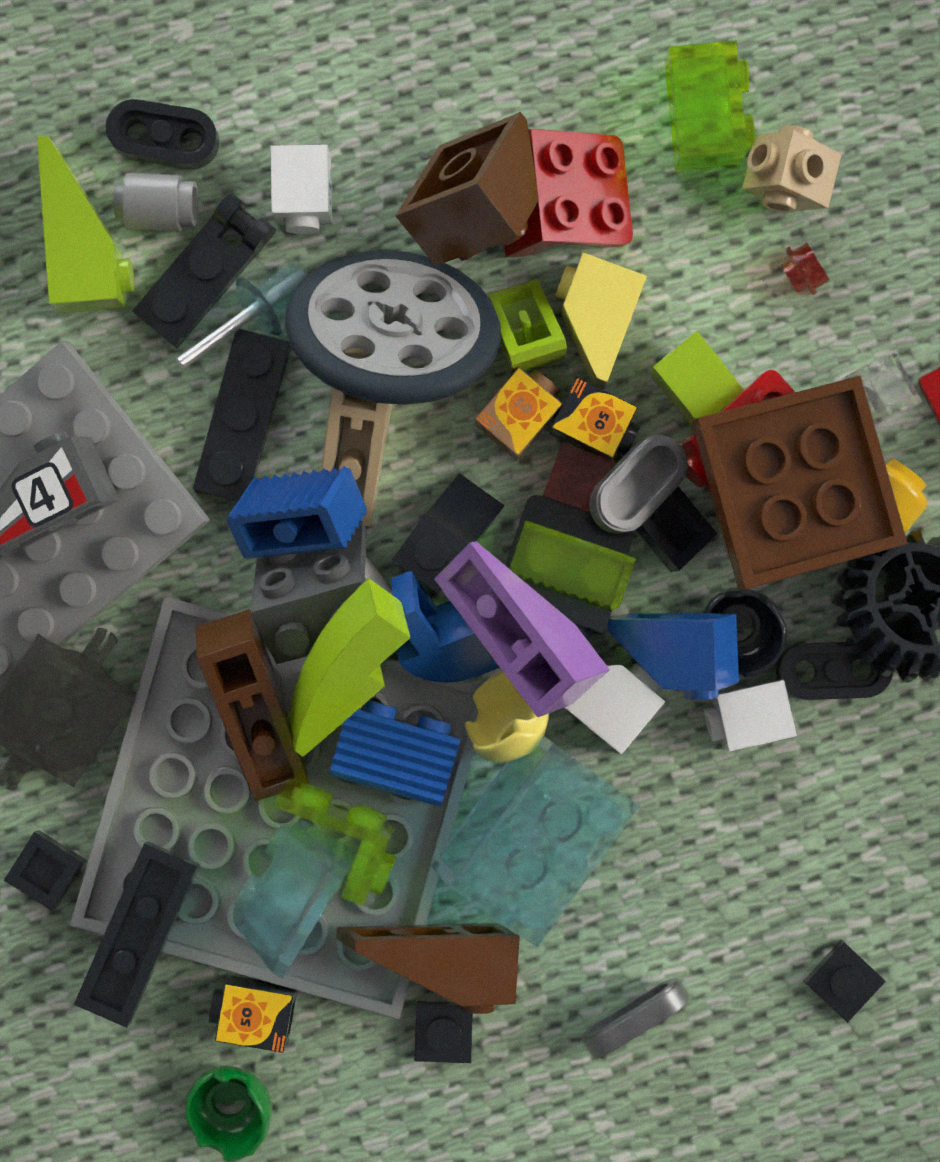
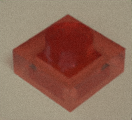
M561 443L542 497L591 514L589 506L591 493L594 487L613 468L615 461Z

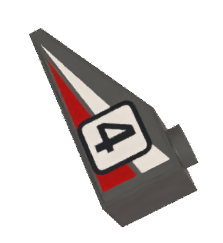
M66 431L46 437L34 445L37 454L19 462L0 488V560L120 501L91 437H69Z

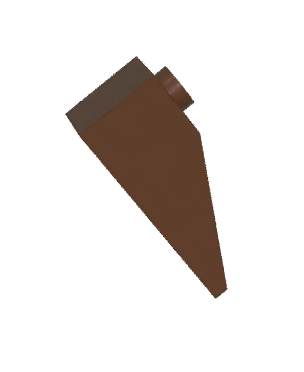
M251 609L195 627L197 661L256 802L310 784L303 758L294 750L289 716L258 627L250 613Z
M498 923L337 927L336 939L354 952L460 1005V1009L464 1012L488 1014L494 1012L495 1005L516 1004L520 935Z

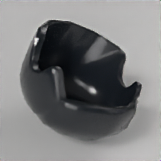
M730 588L713 597L703 613L736 614L737 629L753 628L751 634L746 639L737 641L738 671L744 677H753L774 667L786 648V623L781 610L771 598L759 591L751 589L738 591V588Z

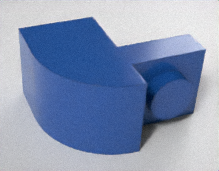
M412 570L391 578L392 595L402 603L410 634V639L398 648L399 663L404 669L425 680L448 683L468 680L500 668L451 601L436 606Z

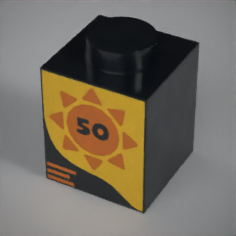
M576 377L551 428L550 435L609 464L616 452L625 456L630 450L641 427L632 422L638 407Z
M231 975L224 985V990L215 988L211 1001L209 1023L218 1024L215 1041L284 1053L289 1043L297 990L267 981Z

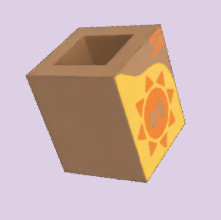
M519 367L475 418V426L518 461L560 412L562 403L555 398L560 391L540 372L534 370L529 376Z

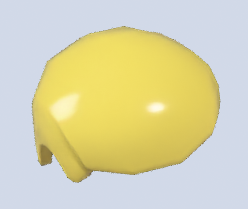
M504 672L492 675L473 694L478 716L474 723L470 721L465 722V728L473 743L472 746L475 752L480 757L492 762L507 763L529 754L538 746L544 736L549 714L537 718Z

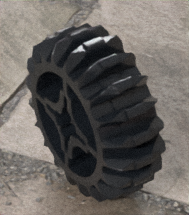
M921 530L911 531L906 535L908 543L906 545L847 561L846 565L848 568L838 575L836 581L842 589L834 595L832 604L846 610L836 618L837 621L835 623V626L849 627L852 632L846 638L844 646L854 647L859 644L864 650L861 654L860 664L867 665L876 659L879 661V677H888L897 671L901 683H910L917 677L922 682H931L940 676V642L938 643L935 631L939 629L937 613L940 611V537H933L925 544ZM884 570L887 582L883 585L885 599L876 603L875 584L879 572Z

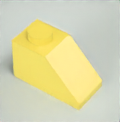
M583 253L577 268L569 265L566 266L555 297L565 300L561 316L593 385L604 389L647 276Z

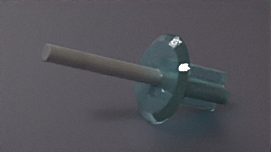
M291 262L259 286L254 285L244 277H238L236 280V293L244 310L177 357L178 365L182 369L186 368L251 320L264 332L275 336L281 335L282 328L277 314L287 307L297 286L308 276L303 268L299 270L295 262Z

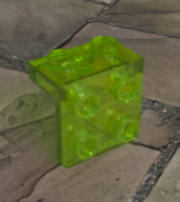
M301 783L300 787L295 786L294 790L287 789L277 794L273 804L274 807L362 840L341 898L364 906L372 893L382 895L397 859V856L387 853L396 828L385 824L387 814L355 803L354 807H350V810L331 804L334 796L332 793L305 783Z

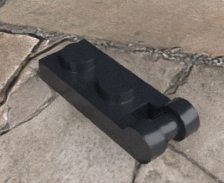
M230 193L219 203L210 220L132 310L135 315L176 349L184 342L276 232V228L264 218L256 220L245 211L246 203L234 193ZM230 227L243 237L242 242L235 250H232L220 240Z

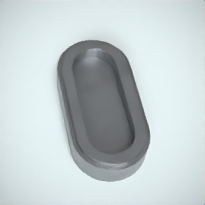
M655 435L637 442L594 487L590 496L589 506L596 524L603 530L616 534L629 532L640 527L685 478L687 457L682 446L673 438L665 435Z
M672 978L666 980L592 1025L583 1034L582 1041L593 1058L605 1056L676 1013L689 1001L690 997L679 979Z

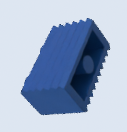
M343 465L341 470L333 467L330 472L323 468L321 473L313 469L311 474L303 471L301 475L293 472L291 477L285 473L281 478L273 475L271 479L264 476L262 480L254 477L229 514L226 522L243 558L253 559L347 548V542H351V535H355V529L359 528V522H363V516L367 514L366 505L351 469Z
M368 700L361 709H358L344 721L329 775L435 806H442L461 739L460 737L450 735L453 724L419 715L417 725L394 719L397 708Z

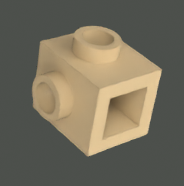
M785 125L780 128L779 132L755 135L753 146L747 159L748 166L742 189L762 198V206L776 212L793 213L795 211L828 208L842 154L813 139V132L799 126Z

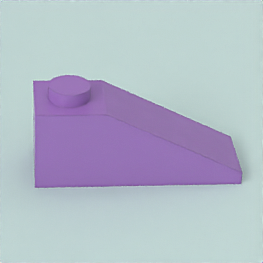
M477 541L470 542L434 579L537 718L572 705L610 670L571 620Z

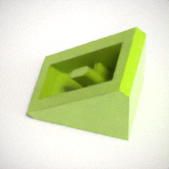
M538 278L487 294L492 301L501 324V347L511 376L519 367L524 372H528L564 360L567 351L566 340Z

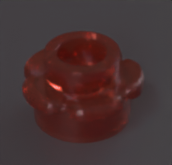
M808 242L793 251L790 246L786 248L790 259L781 264L796 292L800 293L808 288L812 295L817 294L815 289L830 280Z

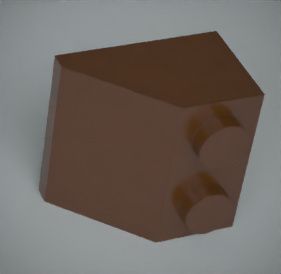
M518 112L439 145L396 213V218L435 266L457 258L461 261L467 260L476 255L480 250L496 244L501 246L510 245L518 240L527 230V220L535 208L539 197L528 123L523 114Z

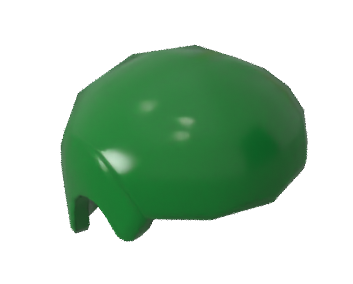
M226 1065L214 1067L201 1074L186 1096L185 1120L193 1135L196 1136L195 1140L199 1147L215 1149L222 1154L225 1162H234L253 1155L264 1141L269 1131L273 1106L269 1091L259 1078L241 1068ZM246 1100L244 1107L235 1114H225L215 1106L218 1103Z

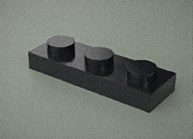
M244 329L235 331L193 490L238 502L254 477H256L291 349L289 341Z
M149 841L143 844L74 1002L75 1006L126 1028L132 1023L199 869V863Z

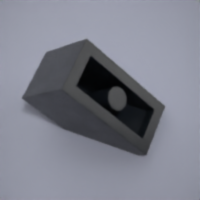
M459 473L424 514L392 561L405 572L412 570L419 582L440 596L443 591L434 579L470 542L480 541L505 505Z

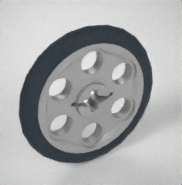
M377 250L357 252L333 259L314 269L297 286L286 307L285 329L293 351L305 368L325 384L349 396L375 403L409 405L433 402L455 395L475 383L494 362L501 344V324L491 299L482 288L459 269L446 263L435 266L429 257L411 252ZM365 284H377L384 287L386 291L371 293L360 287ZM431 293L439 296L442 300L432 303L418 299L416 295ZM329 311H342L351 317L340 321L329 319L323 314ZM450 329L458 331L464 337L456 340L446 339L438 335L437 332ZM350 348H361L372 355L367 358L357 359L347 356L343 351ZM415 357L426 361L429 365L424 368H411L404 365L401 360Z

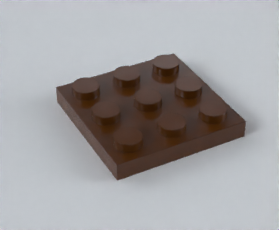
M861 375L703 416L691 421L738 591L908 544Z

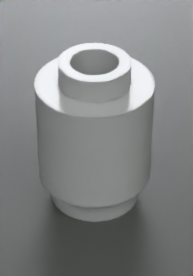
M127 173L124 184H116L114 188L113 207L115 217L123 218L124 225L128 230L181 232L183 226L195 227L198 215L197 184L195 181H184L182 175Z

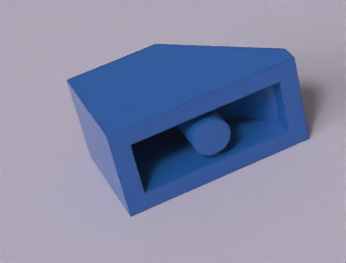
M636 612L614 617L608 621V631L662 689L684 690L685 699L707 700L718 698V690L739 682L736 614Z

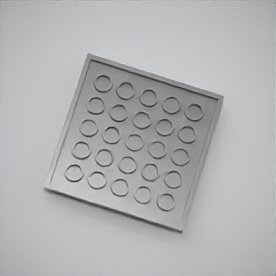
M164 596L70 926L101 935L105 934L143 844L149 841L200 864L162 952L400 1019L410 980L354 952L336 939L337 927L426 925L474 753L473 743L465 728V722L470 721L474 723L477 719L478 710L473 700V694L481 684L466 680L448 683L425 680L408 672L401 666L399 661L388 658L380 664L385 687L370 699L371 701L397 708L394 719L417 725L419 715L451 723L453 725L450 735L461 738L441 807L329 775L343 723L302 757L310 784L255 802L197 661L195 627L230 616L231 614ZM261 635L289 716L294 688L307 656L276 664Z

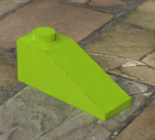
M48 135L37 136L49 304L60 314L126 308L125 293L134 292L135 288L131 259H123L122 252L58 147Z

